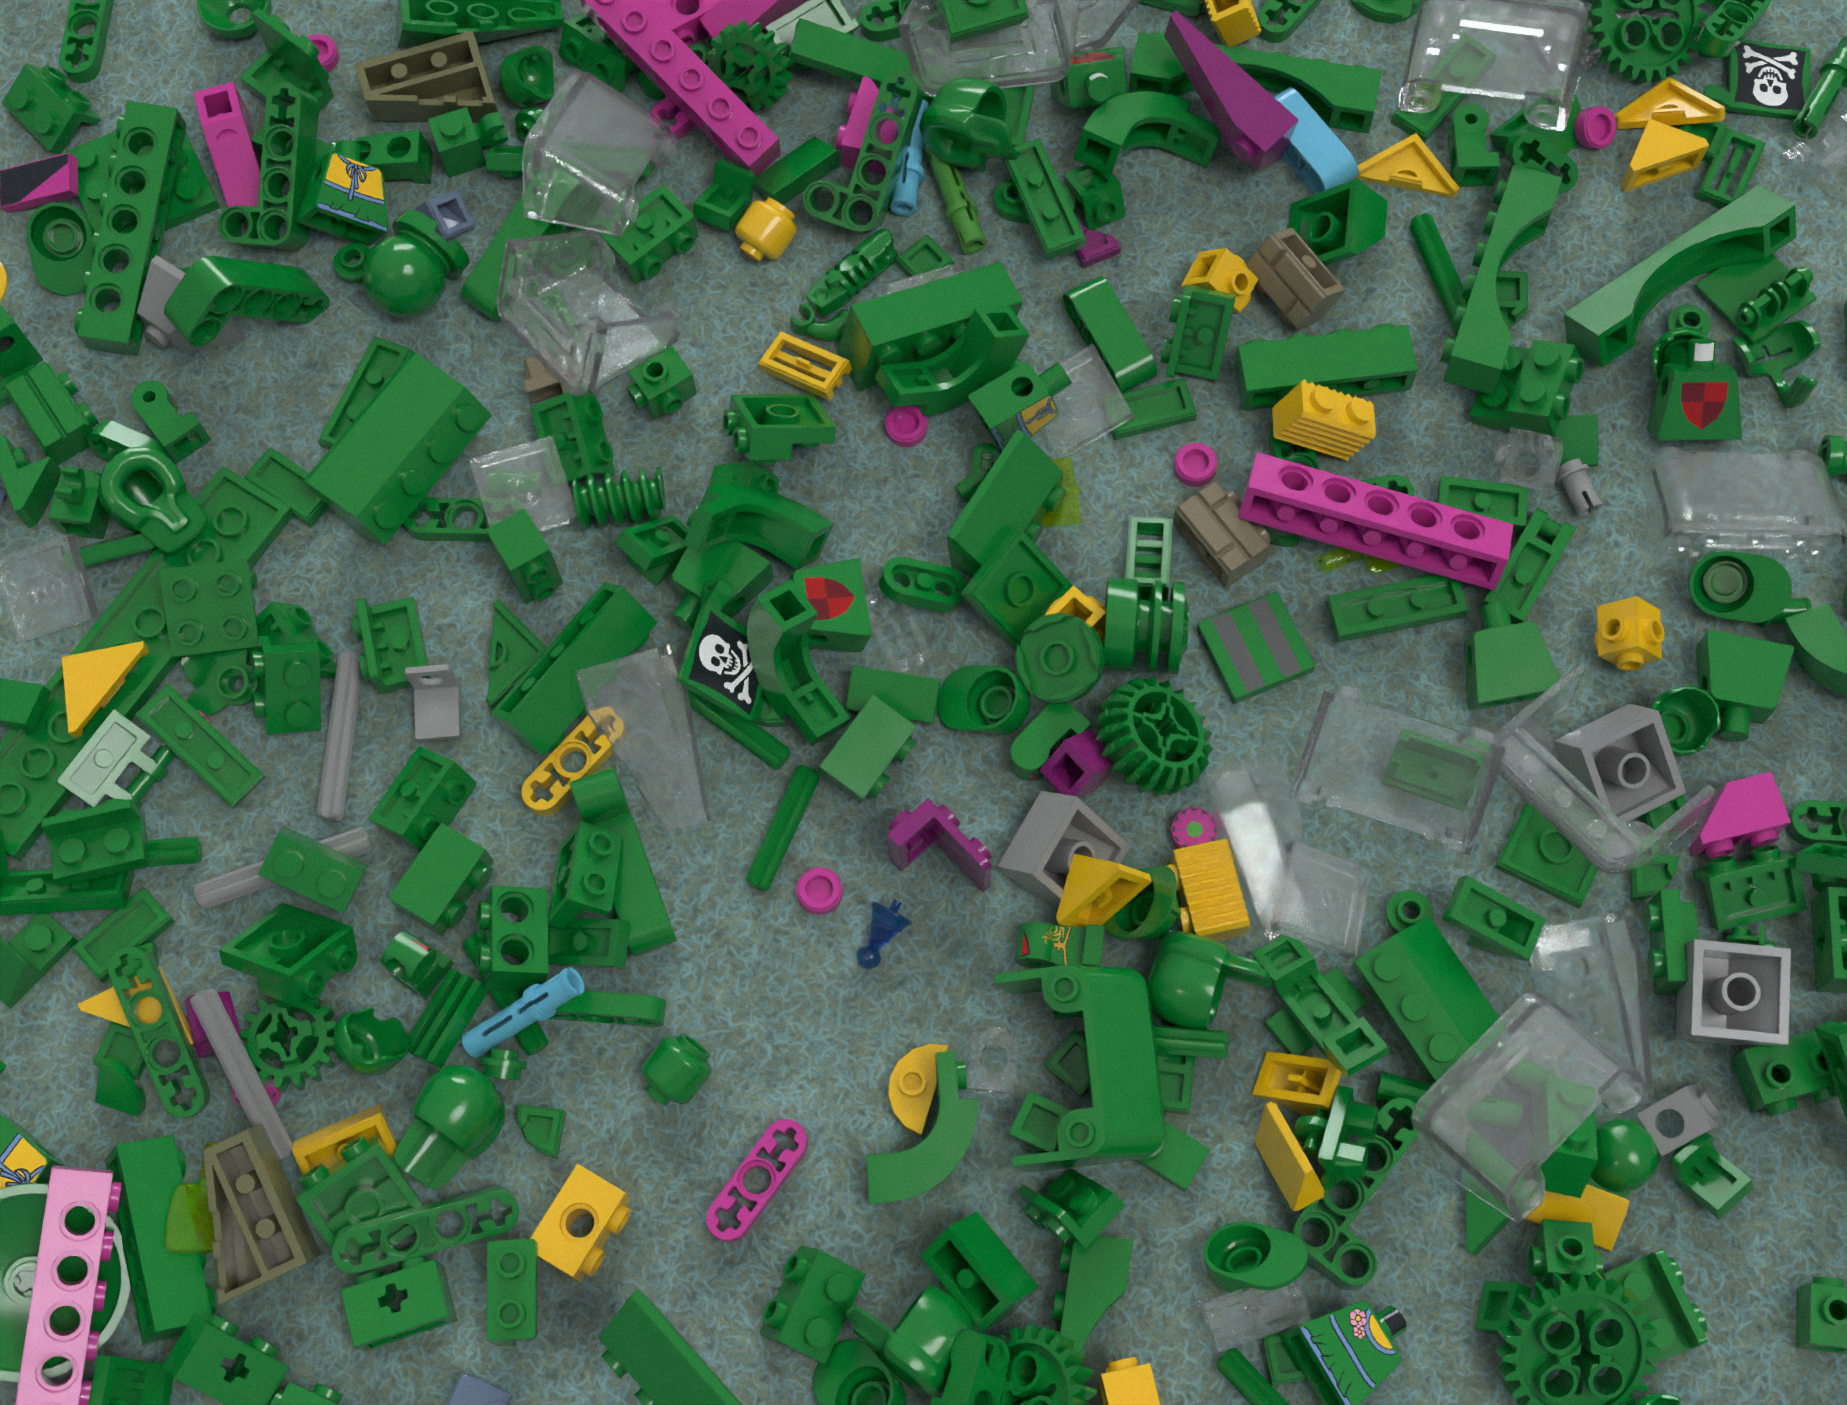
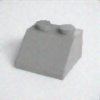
M1629 703L1554 740L1567 781L1605 830L1611 831L1687 793L1659 710Z
M1041 791L997 867L1022 889L1058 908L1073 854L1121 864L1130 845L1077 796Z
M1698 939L1685 943L1688 981L1677 990L1675 1040L1727 1045L1789 1044L1790 948Z

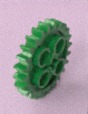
M1585 0L1592 5V8L1581 13V17L1591 20L1592 25L1583 30V34L1594 35L1595 40L1588 49L1590 51L1600 48L1602 53L1597 63L1611 62L1608 74L1622 73L1623 82L1636 80L1637 84L1665 80L1666 76L1678 74L1679 66L1691 63L1688 53L1700 50L1694 37H1698L1702 30L1698 26V21L1708 18L1707 13L1698 10V5L1706 0ZM1638 11L1639 14L1644 15L1667 12L1674 13L1675 18L1661 17L1653 20L1649 16L1616 18L1615 12L1629 14ZM1625 29L1628 33V42L1625 38ZM1661 31L1664 35V43L1661 39Z
M1573 1269L1569 1283H1566L1556 1272L1553 1273L1552 1287L1546 1289L1539 1281L1534 1282L1537 1296L1533 1299L1522 1293L1518 1295L1524 1308L1521 1312L1507 1309L1505 1313L1514 1322L1513 1327L1498 1328V1333L1508 1344L1495 1348L1496 1354L1505 1362L1498 1366L1497 1370L1504 1380L1507 1381L1504 1387L1513 1399L1517 1398L1516 1403L1518 1405H1619L1622 1402L1626 1405H1635V1400L1630 1395L1635 1389L1648 1392L1649 1388L1640 1378L1642 1374H1655L1657 1372V1369L1646 1357L1655 1356L1660 1353V1349L1649 1340L1657 1335L1658 1331L1647 1321L1651 1316L1650 1312L1641 1303H1638L1640 1299L1629 1288L1624 1290V1287L1613 1277L1606 1282L1597 1271H1593L1586 1282L1585 1277L1577 1269ZM1577 1310H1579V1311L1577 1312L1576 1323H1575V1312H1576ZM1609 1319L1607 1326L1603 1330L1595 1332L1600 1322ZM1561 1321L1557 1331L1546 1335L1548 1328L1553 1323ZM1608 1367L1603 1376L1594 1379L1595 1374L1600 1369ZM1560 1369L1556 1378L1545 1382L1549 1373ZM1579 1378H1580V1387H1579V1389L1577 1390L1578 1383H1579Z
M1027 1324L1025 1330L1011 1327L1010 1337L1000 1334L996 1336L1005 1341L1010 1354L1006 1373L1007 1378L1000 1405H1087V1400L1097 1394V1389L1085 1386V1382L1093 1374V1369L1080 1366L1086 1356L1085 1353L1073 1349L1074 1340L1061 1336V1332Z

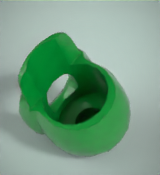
M973 77L951 79L938 89L930 107L922 114L919 123L922 138L928 148L938 158L947 163L973 168L982 165L989 158L1016 160L1020 155V152H1017L1013 147L1010 127L1005 123L1007 110L1005 96L1002 90L990 81Z
M146 446L127 448L114 456L104 466L97 492L100 503L105 511L122 527L134 533L138 531L164 553L171 554L177 552L206 527L207 516L187 491L186 483L180 470L171 459L158 449Z
M1171 931L1163 934L1159 941L1158 953L1151 967L1147 983L1152 1010L1163 1021L1178 1027L1210 1029L1215 1019L1227 979L1263 988H1271L1272 974L1263 969L1258 961L1230 953L1224 944L1214 939L1188 932Z
M449 1065L436 1071L426 1081L415 1099L411 1111L414 1115L413 1122L400 1140L394 1152V1160L400 1168L423 1185L432 1189L442 1188L453 1178L467 1160H473L484 1153L500 1133L505 1123V1104L495 1084L483 1072L468 1065Z
M929 1284L913 1301L892 1331L857 1305H853L845 1314L853 1325V1332L876 1351L887 1367L902 1382L925 1396H939L944 1391L951 1369L950 1352L954 1340L960 1333L966 1330L976 1331L974 1322L962 1305L946 1291Z

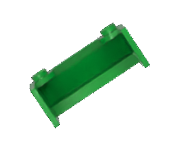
M1060 965L994 974L995 984L1011 995L1043 991L1046 1003L1055 1011L1063 1014L1083 1012L1093 1104L1091 1108L1073 1110L1062 1118L1057 1130L1059 1151L1012 1156V1166L1026 1172H1039L1149 1159L1157 1155L1163 1149L1167 1135L1152 1004L1146 979L1130 968Z

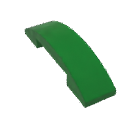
M1292 931L1252 952L1253 959L1258 961L1263 969L1272 974L1271 987L1291 1016L1320 1052L1343 1074L1349 1077L1390 1053L1386 1043L1364 1017L1358 1019L1317 968L1314 957Z

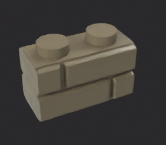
M1293 228L1282 230L1269 236L1259 248V251L1246 264V267L1258 278L1255 288L1262 294L1268 295L1279 307L1278 312L1282 320L1291 326H1295L1297 330L1321 320L1330 310L1331 306L1346 291Z
M1214 481L1199 491L1196 496L1193 495L1178 505L1175 509L1173 525L1221 584L1228 588L1267 561L1271 547L1269 545L1270 537L1261 524L1251 523L1250 521L1238 518L1242 503L1240 498L1231 489L1224 491L1219 483Z

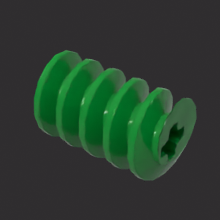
M656 467L653 480L648 479L644 468L639 469L635 482L631 481L627 470H622L619 483H614L609 471L604 473L602 485H597L592 473H587L585 486H580L575 475L573 477L576 515L584 529L591 527L593 516H595L600 527H607L611 514L616 524L623 526L628 513H630L635 524H641L645 511H647L651 521L660 518L662 509L665 511V488L661 467Z

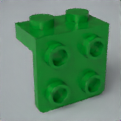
M257 9L252 13V18L267 51L240 76L243 86L266 103L268 91L272 86L279 82L292 83L312 93L318 101L320 111L334 98V94L328 83L330 76L317 57L320 54L318 48L307 37L301 35L298 38L290 32L286 23L277 15L272 14L268 16L262 10Z

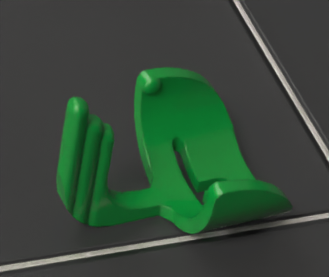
M1798 320L1784 324L1770 331L1753 344L1747 338H1731L1748 376L1770 377L1779 399L1785 407L1795 408L1804 404L1817 385V381L1800 375L1789 387L1781 373L1802 363L1820 348L1821 341L1809 323ZM1762 347L1765 348L1769 357L1782 354L1786 351H1790V353L1782 357L1765 362L1755 363L1757 360L1765 358Z

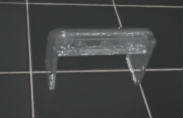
M1578 664L1494 733L1487 749V759L1491 767L1596 868L1605 873L1619 874L1647 865L1698 822L1716 790L1708 784L1655 830L1639 821L1623 823L1556 759L1558 755L1554 744L1556 739L1544 727L1545 724L1573 702L1585 671Z

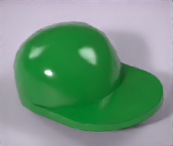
M51 202L40 206L30 216L26 226L27 244L34 274L38 281L51 292L60 295L78 294L83 291L85 272L91 270L94 259L91 250L93 234L89 219L79 208L68 203Z
M1713 550L1702 555L1692 565L1688 575V591L1693 602L1703 612L1718 618L1753 623L1765 622L1775 618L1786 608L1792 594V583L1787 570L1775 559L1763 555L1731 550Z
M989 665L964 666L950 674L942 684L938 696L937 711L941 721L953 730L986 732L996 736L1006 735L1020 728L1027 719L1031 708V695L1024 688L1019 676L1007 668Z
M1615 1118L1596 1126L1598 1161L1587 1185L1625 1198L1641 1188L1655 1174L1659 1163V1153L1656 1144L1643 1125L1630 1119Z
M1252 1222L1231 1223L1215 1230L1208 1237L1203 1248L1205 1266L1209 1277L1219 1289L1230 1294L1240 1295L1256 1289L1275 1290L1283 1288L1296 1281L1303 1274L1308 1263L1306 1247L1296 1235Z
M845 1340L833 1346L826 1364L818 1363L813 1379V1389L820 1405H907V1395L900 1379L887 1367L877 1353L863 1341Z

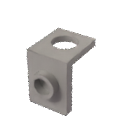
M450 664L405 668V676L414 689L416 741L429 742L460 739V682ZM427 675L441 676L435 679L422 678V676Z
M1700 1083L1685 1086L1637 1114L1646 1131L1652 1136L1662 1156L1669 1154L1704 1133L1717 1130L1726 1125L1720 1116L1723 1112L1719 1102L1712 1092L1707 1088L1704 1089ZM1672 1109L1683 1117L1684 1130L1678 1137L1669 1138L1659 1131L1657 1118L1662 1111Z

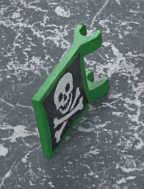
M1743 40L1727 56V90L1718 85L1709 84L1705 86L1703 95L1724 106L1725 111L1795 120L1810 95V49ZM1701 49L1698 51L1700 57L1718 58L1706 54Z
M718 577L715 584L708 582L702 588L701 608L676 682L745 723H749L753 719L762 688L750 658L747 628L720 612L730 597L733 586L729 581Z

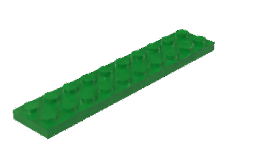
M224 466L220 468L195 499L207 516L206 527L175 553H164L156 547L70 654L74 655L144 641L148 646V655L141 657L124 677L126 681L106 706L104 708L101 706L84 726L82 736L73 738L68 733L63 668L61 665L45 685L51 691V694L34 731L10 728L0 740V830H3L7 854L20 862L43 833L41 819L55 816L73 795L55 781L110 712L114 709L131 721L182 657H171L158 569L248 559L249 570H251L294 516L291 507Z

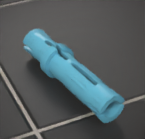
M925 100L922 101L890 204L892 212L901 216H910L917 211L918 187L924 180V169L921 163L925 141L921 136L919 123L923 112L929 108V104Z
M568 967L542 985L533 984L524 990L523 997L495 1013L470 1031L464 1032L462 1035L464 1049L473 1058H479L484 1056L491 1048L513 1037L535 1021H546L555 1015L556 1008L584 992V982L576 970Z

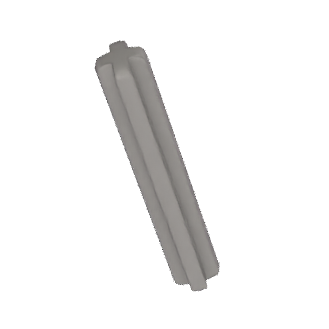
M341 652L337 660L317 806V815L324 821H341L344 815L362 680L359 664V655L361 654L357 652Z
M358 827L318 841L352 858L372 850L370 836L364 827ZM263 860L197 883L194 886V895L197 903L203 909H207L276 885L277 883L258 875L265 861Z
M209 988L195 994L190 999V1003L251 1126L264 1125L279 1161L292 1154L293 1144L217 991Z

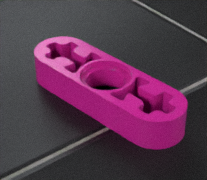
M781 1119L771 1124L712 1203L707 1212L706 1222L710 1232L717 1240L724 1243H735L743 1239L807 1152L808 1139L799 1123L790 1119ZM790 1131L796 1133L794 1141L798 1147L793 1152L785 1149L781 1153L777 1161L785 1167L781 1172H777L771 1162L759 1158L763 1151H766L772 1157L779 1146L775 1136L778 1133L786 1136ZM755 1168L765 1169L771 1175L770 1187L761 1194H752L744 1186V1179L747 1173ZM737 1189L746 1201L757 1205L751 1212L743 1205L736 1216L741 1223L736 1230L728 1227L722 1232L719 1230L721 1221L717 1217L718 1213L722 1210L730 1213L734 1209L738 1200L731 1197V1194Z

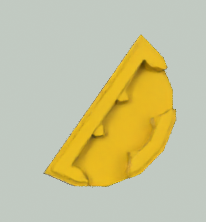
M927 1044L912 1049L898 1061L890 1076L888 1096L893 1113L906 1130L921 1138L937 1089L935 1053L948 1052V1045Z

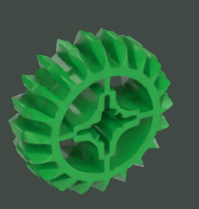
M1154 676L1143 680L1137 677L1129 680L1123 686L1119 685L1110 693L1111 696L1103 701L1102 706L1099 708L1101 714L1095 722V725L1100 729L1095 740L1105 745L1106 748H1104L1101 756L1112 760L1113 767L1111 772L1120 771L1124 775V785L1135 782L1139 793L1150 790L1154 797L1164 795L1165 793L1169 796L1179 793L1185 787L1188 788L1195 783L1210 764L1207 758L1213 750L1211 745L1207 743L1212 733L1202 727L1206 716L1197 715L1194 710L1196 701L1187 702L1184 699L1183 689L1173 691L1169 680L1158 683Z

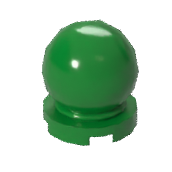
M408 209L395 219L392 228L396 236L383 238L373 246L362 266L364 287L369 300L385 314L400 318L420 316L436 306L446 288V277L458 279L470 264L467 252L456 239L449 244L434 231L439 225L436 221L413 209Z

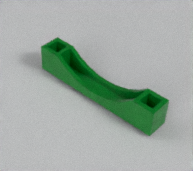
M1139 32L1130 72L1128 93L1159 92L1179 97L1196 91L1165 39L1164 34ZM1215 44L1266 91L1278 94L1289 87L1295 89L1329 128L1369 134L1375 113L1381 70L1369 69L1362 65L1350 66L1331 63L1323 59L1293 57L1281 52L1268 53L1249 50L1242 46L1230 47Z
M1513 164L1508 181L1499 180L1492 203L1500 206L1498 212L1489 210L1482 232L1483 235L1490 237L1488 243L1483 241L1478 243L1472 266L1479 267L1477 274L1469 272L1461 296L1469 299L1467 306L1458 304L1451 329L1458 331L1456 339L1447 337L1440 362L1448 364L1443 381L1494 395L1512 339V335L1502 318L1497 302L1496 277L1511 256L1528 243L1544 236L1562 177Z
M1760 185L1755 186L1563 313L1567 344H1575L1578 353L1601 368L1635 346L1638 331L1646 316L1661 299L1675 288L1696 276L1720 267L1765 259L1796 238L1795 204Z
M1098 1235L1086 1249L1074 1241L1073 1244L1063 1243L1059 1272L1068 1273L1066 1292L1056 1291L1052 1321L1061 1322V1336L1074 1340L1073 1349L1083 1350L1090 1333L1105 1312L1124 1295L1127 1287L1133 1240Z

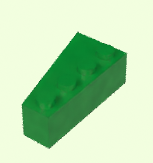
M1001 261L851 305L837 354L850 361L852 370L849 376L856 390L860 392L879 384L875 376L880 365L924 361L948 349L965 330L975 308L1010 306L1015 315L1018 316L1023 300Z

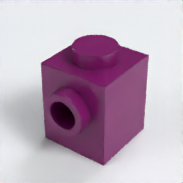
M1092 729L1064 740L1040 769V772L1061 794L1077 796L1078 798L1084 797L1097 790L1112 773L1113 762L1110 758L1101 756L1106 747L1095 740L1098 735Z

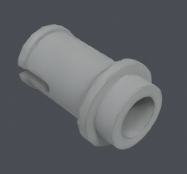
M1579 458L1559 466L1556 469L1558 474L1556 481L1558 485L1563 484L1574 506L1577 517L1587 515L1586 510L1589 509L1593 513L1599 510L1603 503L1588 477L1587 472L1590 470L1588 464H1582Z

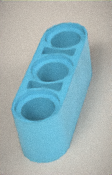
M1289 87L1273 96L1299 119L1283 158L1314 194L1349 182L1358 176V166L1353 155L1295 89Z

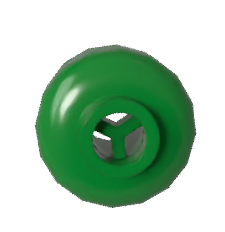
M681 1033L679 1037H664L641 1067L642 1074L648 1082L644 1088L645 1091L653 1099L665 1106L670 1101L687 1104L711 1075L712 1069L707 1061L711 1056L710 1053L700 1043L684 1033Z

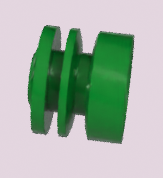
M1108 577L1105 609L1107 611L1104 639L1105 664L1103 670L1131 671L1136 652H1145L1146 666L1149 673H1156L1158 653L1166 654V674L1178 675L1180 662L1187 649L1189 631V607L1185 597V583L1172 582L1170 601H1162V581L1155 580L1149 600L1140 599L1137 579Z

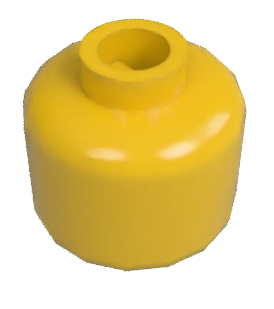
M767 198L765 202L753 201L735 228L737 237L743 242L739 249L759 263L763 257L769 260H778L797 233L796 225L793 222L795 215L772 198Z

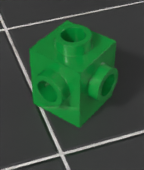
M670 343L654 353H646L634 361L632 366L627 368L631 385L626 390L631 400L639 410L645 407L654 420L663 414L676 412L683 406L686 400L697 394L693 374Z
M1542 1219L1534 1238L1533 1246H1530L1528 1251V1272L1530 1276H1536V1281H1539L1546 1289L1552 1287V1276L1556 1272L1566 1283H1569L1573 1269H1577L1585 1277L1586 1282L1593 1271H1597L1602 1276L1603 1257L1601 1251H1595L1592 1223Z

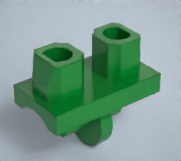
M1338 1085L1328 1121V1112L1324 1109L1316 1108L1314 1109L1313 1116L1306 1115L1298 1118L1294 1128L1295 1136L1305 1143L1303 1147L1305 1154L1315 1156L1317 1155L1318 1148H1320L1318 1162L1324 1167L1321 1184L1336 1187L1339 1175L1364 1178L1368 1164V1146L1348 1142L1349 1136L1355 1135L1373 1139L1379 1123L1378 1107L1354 1101L1353 1088Z

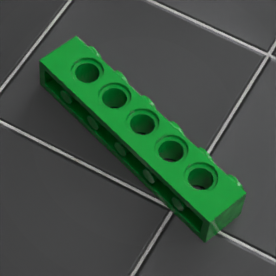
M127 100L125 114H121L118 117L116 134L119 139L117 152L110 155L108 162V174L111 180L108 192H103L100 199L102 222L100 231L96 230L94 232L91 242V250L94 255L91 270L85 272L83 279V291L86 295L83 309L77 311L74 322L77 336L90 350L138 356L145 325L138 316L137 310L151 260L156 255L160 256L187 126L177 108ZM153 146V149L148 154L143 156L137 155L141 148ZM145 184L144 189L140 193L129 194L133 186ZM131 222L137 223L135 229L130 233H120L126 224ZM129 261L124 271L112 273L117 263ZM121 300L119 307L115 311L104 312V308L109 302Z

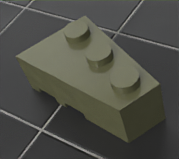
M473 30L354 64L365 102L374 121L428 122L430 118L467 107L472 123H479L480 119L485 115L498 112Z
M263 1124L246 1129L203 1150L209 1212H212L215 1242L212 1243L213 1257L217 1258L219 1289H217L218 1305L302 1266L321 1255Z

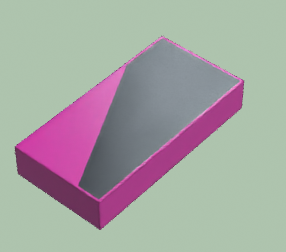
M70 153L0 170V208L7 213L79 196L78 158Z

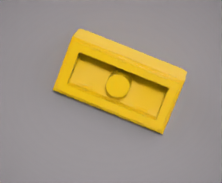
M1271 1101L1265 1104L1256 1135V1147L1291 1210L1299 1211L1325 1197L1323 1194L1325 1191L1276 1103L1273 1104Z
M380 1103L295 1140L292 1153L304 1175L321 1163L329 1169L343 1159L340 1151L351 1141L362 1135L365 1136L367 1141L378 1135L392 1157H394L397 1143L384 1108Z
M1531 1172V1174H1530L1529 1181H1528V1183H1529L1531 1186H1532V1172ZM1586 1185L1581 1198L1534 1188L1538 1193L1517 1215L1519 1218L1538 1225L1541 1224L1542 1219L1592 1223L1594 1246L1611 1252L1630 1201L1590 1185Z

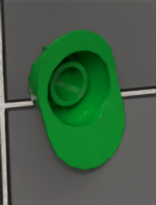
M1163 865L1136 869L1150 874L1152 882L1104 923L1105 929L1112 937L1122 940L1139 939L1144 941L1160 939L1163 934L1169 932L1175 920L1181 917L1182 912L1178 908L1179 903L1176 896L1177 881L1175 873L1169 866Z

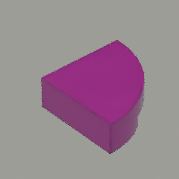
M1080 226L1086 238V247L1074 252L1082 268L1121 254V246L1113 236L1108 233L1103 234L1098 231L1089 230L1087 226Z

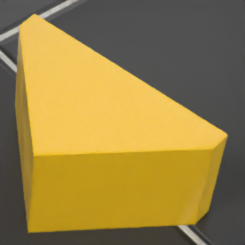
M1649 118L1620 187L1625 193L1698 168L1709 147L1707 140Z
M1073 854L1056 914L1058 924L1074 927H1086V924L1103 925L1152 882L1150 874L1117 862Z
M1267 1051L1252 1095L1268 1102L1272 1101L1276 1105L1305 1116H1313L1314 1109L1316 1108L1324 1109L1327 1112L1330 1109L1342 1072L1328 1059Z

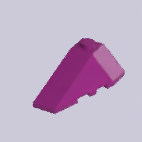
M1178 11L1172 13L1164 37L1226 143L1231 147L1234 155L1240 161L1249 163L1257 171L1277 163L1283 157L1299 119Z

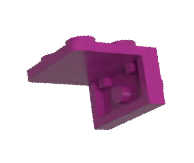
M927 798L914 811L910 812L908 809L902 811L889 824L888 829L890 832L887 834L889 860L901 872L935 842L982 892H985L991 886L992 866L989 860L992 856L977 838L973 837L970 840L966 838L957 828L960 826V822L945 805L941 804L937 807Z

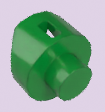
M532 45L506 56L500 70V86L502 91L521 107H531L554 98L553 57L550 51L542 46Z

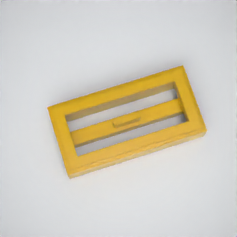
M780 331L758 362L761 371L828 401L834 396L833 388H839L843 383V374L848 375L852 370L849 360ZM784 347L833 369L829 372L811 364L810 361L801 357H794L780 351V349Z

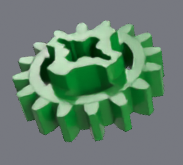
M741 20L735 26L730 23L711 40L710 43L714 48L706 53V57L714 62L710 70L746 106L750 103L753 111L758 112L764 105L767 108L772 107L788 92L789 88L786 84L793 79V74L785 69L793 62L792 58L783 57L781 54L786 47L785 43L776 45L772 41L775 36L773 30L763 34L760 22H756L749 28L746 20Z
M308 997L306 1001L304 999L296 1006L275 998V1002L269 1005L260 998L257 1003L261 1011L258 1015L245 1013L244 1018L251 1026L249 1029L240 1030L241 1035L239 1037L242 1041L247 1042V1045H244L257 1073L259 1072L258 1075L263 1086H268L274 1079L275 1088L285 1093L289 1082H293L294 1086L299 1091L305 1090V1078L311 1076L318 1083L322 1081V1076L319 1072L322 1065L328 1068H334L336 1065L329 1057L330 1051L336 1052L332 1036L337 1021H330L335 1015L333 1010L328 1005L321 1007L322 1001L319 997ZM294 1012L307 1014L314 1018L315 1022H310L309 1019L300 1022L295 1017ZM289 1028L296 1035L291 1038L290 1052L283 1046L288 1043ZM268 1058L270 1061L280 1059L285 1069L272 1067L264 1059Z

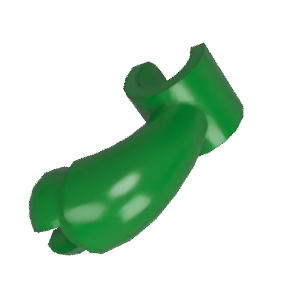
M801 304L799 306V313L808 320L800 322L794 317H790V328L794 334L799 336L810 335L819 340L839 341L841 340L849 311L840 310L836 317L826 322H817L813 308L808 304Z

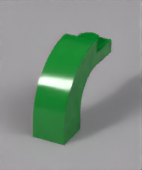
M1132 92L1116 96L1104 102L1092 113L1083 128L1073 159L1111 175L1124 153L1136 147L1153 146L1166 149L1208 167L1222 134L1216 124L1188 112L1191 105L1189 100L1159 92Z
M1010 306L975 308L965 330L948 349L924 361L880 365L875 379L894 407L916 405L923 416L942 413L970 401L968 395L981 388L986 382L993 381L1003 375L1019 356L1030 334Z
M721 484L707 487L701 504L696 506L687 520L689 530L683 544L698 553L724 541L745 542L771 552L798 570L819 558L834 523L812 509L782 495L751 486Z
M791 579L756 598L748 617L747 641L755 674L770 705L780 719L789 715L813 746L845 728L851 717L821 680L813 665L808 647V634L818 612Z
M1830 603L1785 618L1788 645L1794 646L1793 655L1802 669L1823 687L1847 697V632L1838 621Z
M955 1051L935 1053L938 1113L928 1135L920 1143L904 1151L866 1154L869 1204L901 1201L920 1195L943 1181L964 1157L973 1138L977 1123L978 1098L959 1099L958 1090L967 1089L965 1061H956Z

